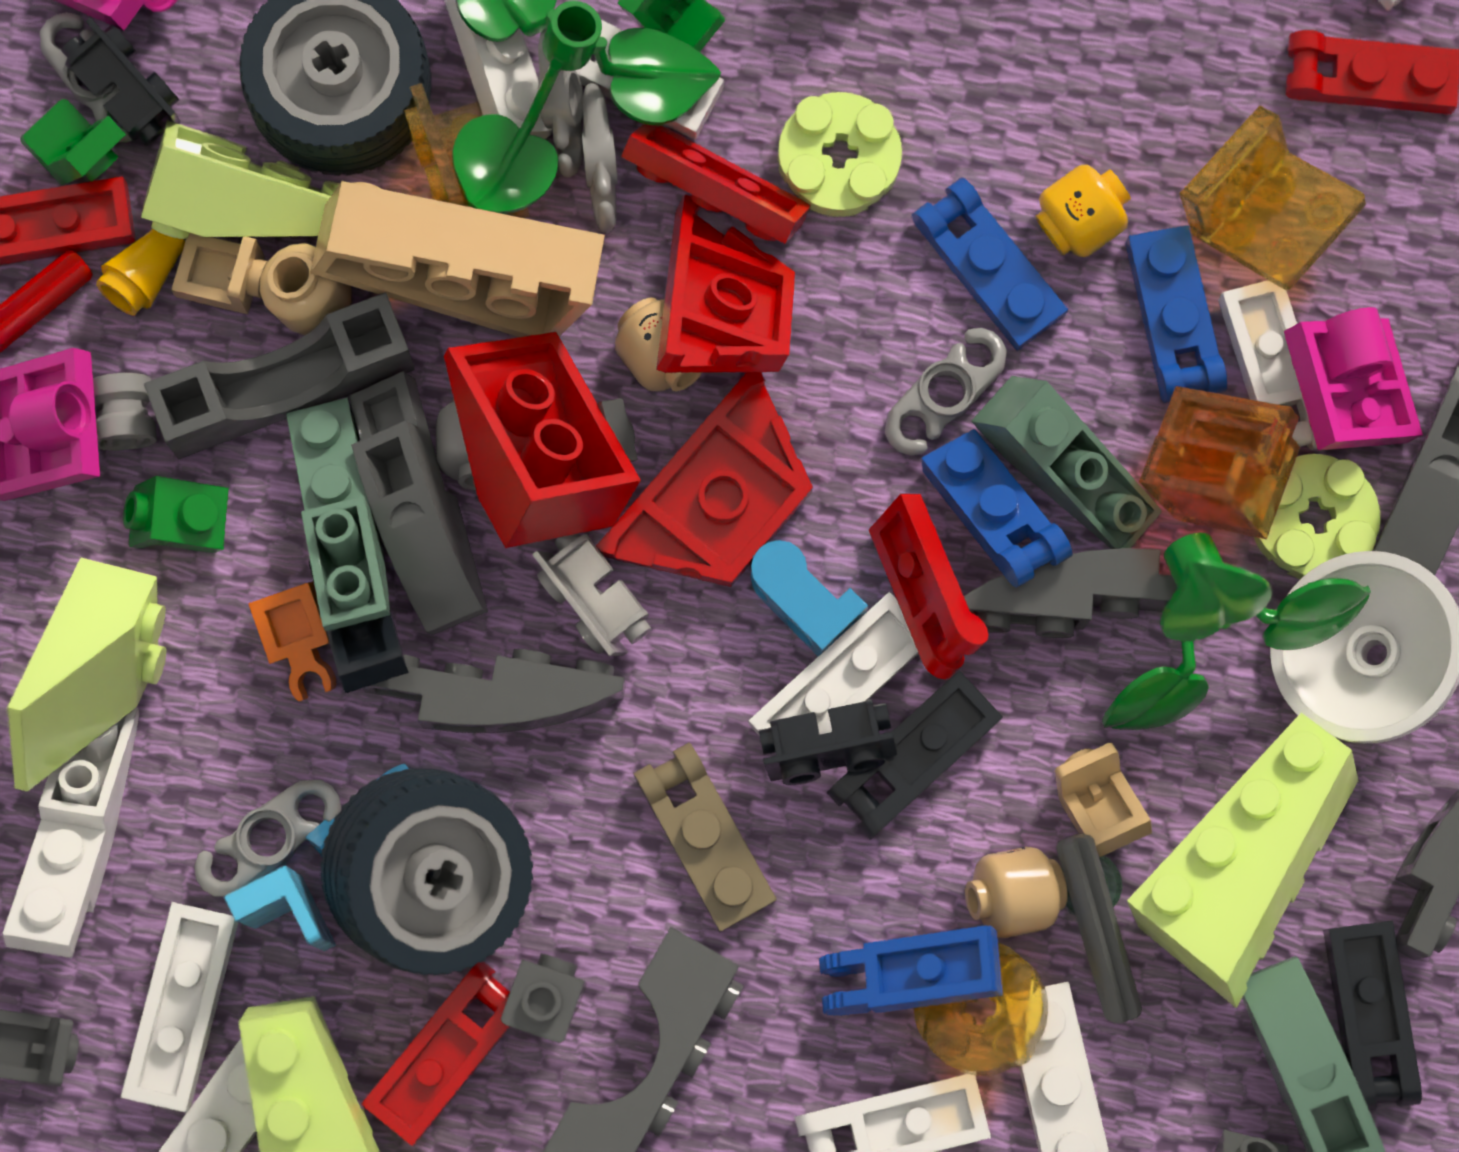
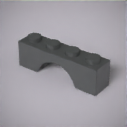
M385 292L325 315L321 323L311 332L275 351L235 362L216 363L204 360L143 384L164 440L179 460L287 419L286 413L338 400L402 371L405 373L414 371L415 367Z
M670 927L638 983V987L652 1005L659 1025V1048L650 1072L633 1091L614 1101L602 1104L571 1102L543 1152H636L647 1131L659 1137L679 1102L668 1096L680 1072L691 1078L694 1076L712 1044L700 1037L710 1018L715 1014L725 1020L744 986L733 979L739 965L675 928Z

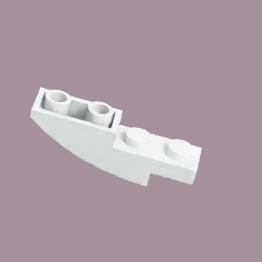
M137 707L48 775L38 805L41 821L3 932L6 947L72 958L86 912L93 913L110 855L138 726L139 709Z

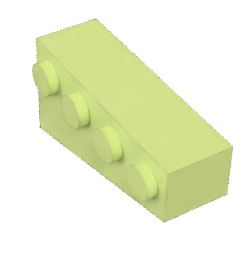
M1300 713L1127 900L1138 927L1235 1008L1238 1007L1247 990L1246 983L1258 960H1263L1274 940L1273 932L1289 902H1294L1305 882L1303 877L1316 852L1322 850L1358 782L1352 750L1303 713Z
M315 997L248 1007L239 1021L260 1152H379L372 1136L373 1130L364 1109L360 1108L349 1083L348 1073Z

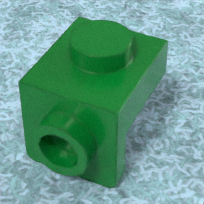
M619 0L617 2L640 28H649L666 33L690 45L699 52L725 22V17L722 13L705 0Z
M61 99L21 136L20 141L63 186L84 175L90 182L99 177L118 158L112 148L126 134L109 116L90 124L67 99Z
M154 476L135 485L133 491L126 498L123 510L124 527L130 529L129 547L143 549L155 544L207 553L222 551L224 549L229 488L161 476Z

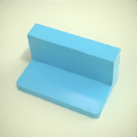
M283 866L224 896L235 920L239 923L257 929L293 911L309 945L322 951L336 946L303 877L287 866Z

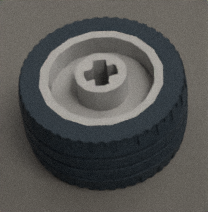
M268 0L266 4H262L258 13H255L253 16V21L249 23L247 32L243 37L240 53V81L243 95L253 120L267 142L293 164H298L301 168L311 172H321L324 175L340 176V174H346L347 176L364 173L363 171L366 170L371 171L376 167L384 165L386 161H391L395 156L404 151V147L409 146L418 134V130L422 127L426 117L431 95V71L422 35L403 5L398 0Z
M405 769L383 775L378 780H372L368 785L360 788L357 794H353L346 804L344 803L341 807L342 810L339 814H336L333 824L329 827L328 836L325 837V845L321 854L323 858L320 861V876L323 882L322 889L325 900L336 922L346 936L357 946L382 963L401 971L420 975H447L471 968L478 962H483L486 960V957L492 956L496 949L501 948L507 938L512 936V932L515 927H518L519 920L524 916L525 907L530 900L528 897L532 892L531 881L533 880L532 852L529 848L528 838L524 835L525 831L520 825L519 820L490 790L451 772L437 769Z

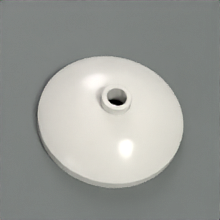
M1361 551L1344 554L1320 564L1302 577L1288 595L1310 582L1330 578L1349 579L1363 587L1368 585L1371 593L1368 601L1356 618L1330 639L1298 650H1277L1270 647L1272 670L1281 694L1297 715L1303 713L1339 740L1364 744L1380 743L1401 738L1416 731L1432 720L1445 707L1459 684V608L1456 601L1442 582L1429 570L1406 557L1380 551ZM1375 645H1385L1387 649L1385 660L1378 665H1370L1367 661L1369 650Z

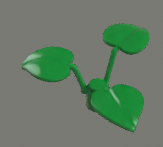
M455 0L457 10L465 24L474 33L488 41L502 42L508 40L519 29L528 37H533L546 31L542 42V49L546 59L550 62L520 129L511 119L503 115L487 114L471 119L459 131L453 145L452 165L465 200L472 208L509 214L531 206L546 194L556 177L558 154L550 142L538 136L530 135L538 120L560 71H575L583 68L590 61L592 54L596 58L600 72L604 75L614 76L610 84V96L615 106L632 120L648 125H664L684 116L717 83L721 71L707 57L690 45L666 33L649 28H630L615 34L610 41L607 57L605 51L607 39L600 37L602 32L601 18L593 7L581 1H567L554 9L557 0Z
M1193 533L1179 538L1164 553V560L1174 579L1177 590L1165 606L1160 619V627L1166 637L1181 641L1182 661L1177 669L1165 666L1157 667L1133 680L1112 702L1102 718V724L1104 728L1110 727L1118 730L1150 729L1175 722L1191 713L1203 701L1209 689L1207 680L1203 675L1192 674L1196 668L1193 641L1207 638L1220 629L1229 628L1231 624L1243 622L1256 616L1262 623L1270 624L1262 636L1268 647L1277 650L1308 648L1330 639L1356 618L1369 599L1371 593L1369 586L1363 587L1355 581L1341 578L1317 580L1287 595L1280 602L1277 610L1268 609L1266 606L1272 596L1268 582L1261 576L1248 570L1225 564L1209 534Z

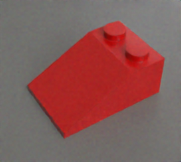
M557 332L447 348L444 360L477 497L504 547L510 548L613 527L641 482V479L608 421L603 416L596 400Z

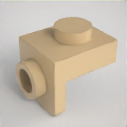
M189 233L171 290L177 298L248 315L253 296L261 298L260 276L267 261L264 260L265 256L257 239L243 237L241 244L214 237H202Z
M1107 743L1096 749L1080 750L1055 769L1058 797L1061 805L1078 834L1085 833L1094 838L1099 858L1152 833L1151 819L1122 774L1119 753L1113 743Z

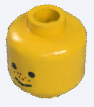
M1082 164L1075 167L1040 194L1039 205L1042 211L1035 215V218L1044 233L1063 256L1071 251L1079 257H1087L1127 228L1128 217L1123 205L1130 201L1131 197L1111 169L1100 175L1093 167Z

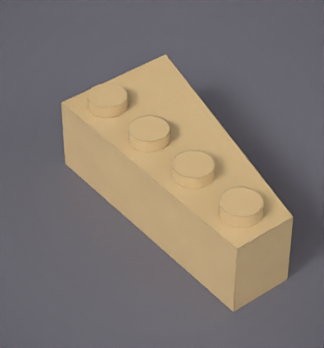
M341 181L325 204L310 274L379 295L386 292L389 298L517 337L557 332L560 337L592 305L605 235L381 189L370 183Z

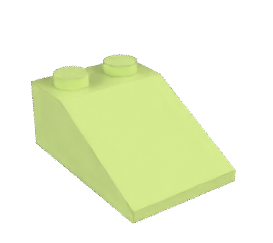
M80 558L7 707L15 789L28 792L138 706L148 683L155 685L158 683L166 660V647L158 645V639L165 621L166 608L157 602L156 576Z

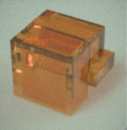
M1176 386L1158 435H1156L1139 483L1179 521L1267 539L1300 446L1292 438L1299 416L1289 406Z

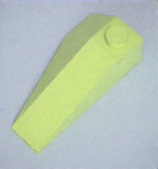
M167 120L144 200L141 218L153 221L151 227L157 232L178 239H188L189 233L202 237L318 236L325 204L340 183L324 182L322 190L310 186L311 177L299 171V167L284 161H277V163L265 162L261 167L251 163V159L245 155L247 147Z

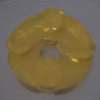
M998 943L1003 996L989 997V1000L997 1004L994 1015L987 1017L986 1023L976 1025V1018L965 1011L967 1003L977 1002L978 999L914 1008L916 1027L922 1039L928 1043L931 1051L953 1069L969 1075H995L1003 1073L1011 1067H1021L1028 1063L1034 1055L1035 1046L1041 1040L1047 1024L1048 997L1046 989L1041 982L1040 974L1037 969L1011 948L1001 943Z

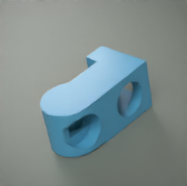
M781 540L768 542L760 547L753 556L750 575L752 588L758 597L817 657L867 612L868 605L851 588L837 600L807 570L805 556L791 542Z

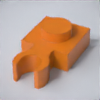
M313 581L248 603L269 664L288 658L291 667L289 687L297 701L308 698L303 680L309 671L315 672L321 677L325 692L336 688L335 673L329 664L320 658L317 649L330 642L327 631L324 630Z

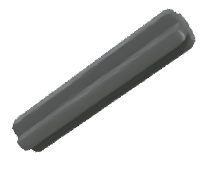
M1085 833L1071 835L1058 841L1056 849L1104 1017L1114 1024L1127 1022L1141 1015L1142 1006L1096 844L1091 835H1086Z

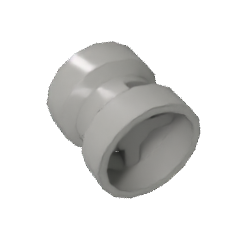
M113 373L93 378L95 408L99 410L96 413L98 449L119 451L145 448L156 443V423L148 415V410L145 408L150 403L143 383L152 380L149 376L138 373Z

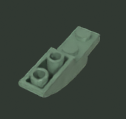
M348 398L286 413L305 510L301 511L324 630L330 631L389 616V594L381 535L371 511L351 446L359 441L354 413Z
M1294 956L1251 973L1246 983L1247 990L1242 999L1282 1100L1289 1106L1306 1152H1386L1342 1047L1299 958Z

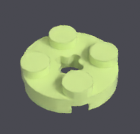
M845 92L827 93L803 99L798 104L795 113L786 121L780 135L778 147V166L785 184L787 182L793 193L811 205L810 210L836 217L856 215L867 210L868 206L878 202L883 195L885 196L897 179L902 159L901 140L894 126L893 116L890 111L883 105L874 104L863 96ZM835 141L847 142L848 149L856 151L857 159H847L844 168H836L832 166V157L822 154L823 148L833 147Z
M1306 454L1283 462L1263 481L1252 503L1250 517L1253 537L1259 550L1269 561L1273 560L1280 568L1289 571L1287 574L1301 579L1312 569L1332 558L1354 552L1372 551L1376 544L1381 520L1377 496L1371 484L1365 479L1362 469L1353 461L1339 460L1324 454ZM1309 502H1318L1321 509L1330 512L1331 520L1324 524V533L1322 534L1315 533L1312 524H1302L1299 519V514L1309 509Z

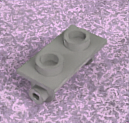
M588 534L559 537L554 543L560 550L556 555L543 551L533 553V557L543 568L537 574L539 581L558 603L562 604L565 600L569 602L581 618L575 624L578 632L596 653L600 654L605 650L609 656H624L628 651L620 641L625 636L631 644H634L651 631L652 628L646 622L649 616L648 612L641 606L622 580H618L603 593L596 586L614 569L591 541Z

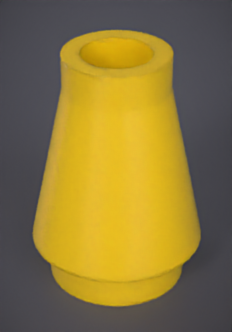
M152 228L147 234L101 266L103 275L96 281L97 288L108 301L126 314L135 316L141 308H151L177 258L183 252L184 239L164 235Z

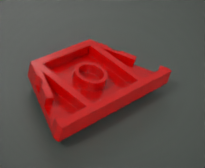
M684 194L675 211L656 370L664 373L779 372L790 353L795 271L773 255L758 249L750 238L732 226L723 235L697 215L700 206L689 195Z
M762 372L745 373L599 541L596 547L604 557L732 587L751 565L753 556L758 549L774 538L810 496L813 486L802 461L796 456L781 415H778L765 387V379Z

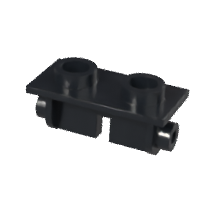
M90 17L86 22L94 35L87 41L81 35H77L63 46L61 52L68 58L65 65L75 73L96 98L115 83L121 91L103 106L124 128L132 141L140 139L145 146H148L164 132V129L159 124L164 117L168 116L174 123L179 124L181 122L175 111L171 108L179 99L155 71L145 79L129 60L137 54V51L113 24L103 31Z
M871 699L828 709L832 732L821 735L815 712L771 720V727L759 730L763 754L776 753V756L763 758L770 781L782 779L785 785H801L819 779L821 777L820 771L846 766L847 771L863 772L884 765L886 757L897 755L893 733H879L882 730L892 729L887 704L873 705Z

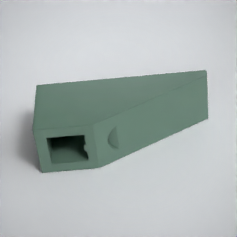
M1011 376L971 421L1010 464L1111 549L1131 548L1162 512V509L1047 381Z

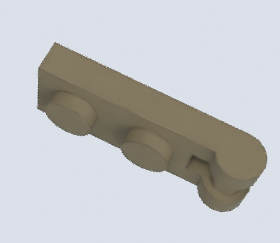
M688 742L672 751L674 758L654 769L651 764H648L633 772V775L719 932H722L771 905L777 899L710 780L698 754L691 743ZM687 780L696 796L674 808L666 791Z

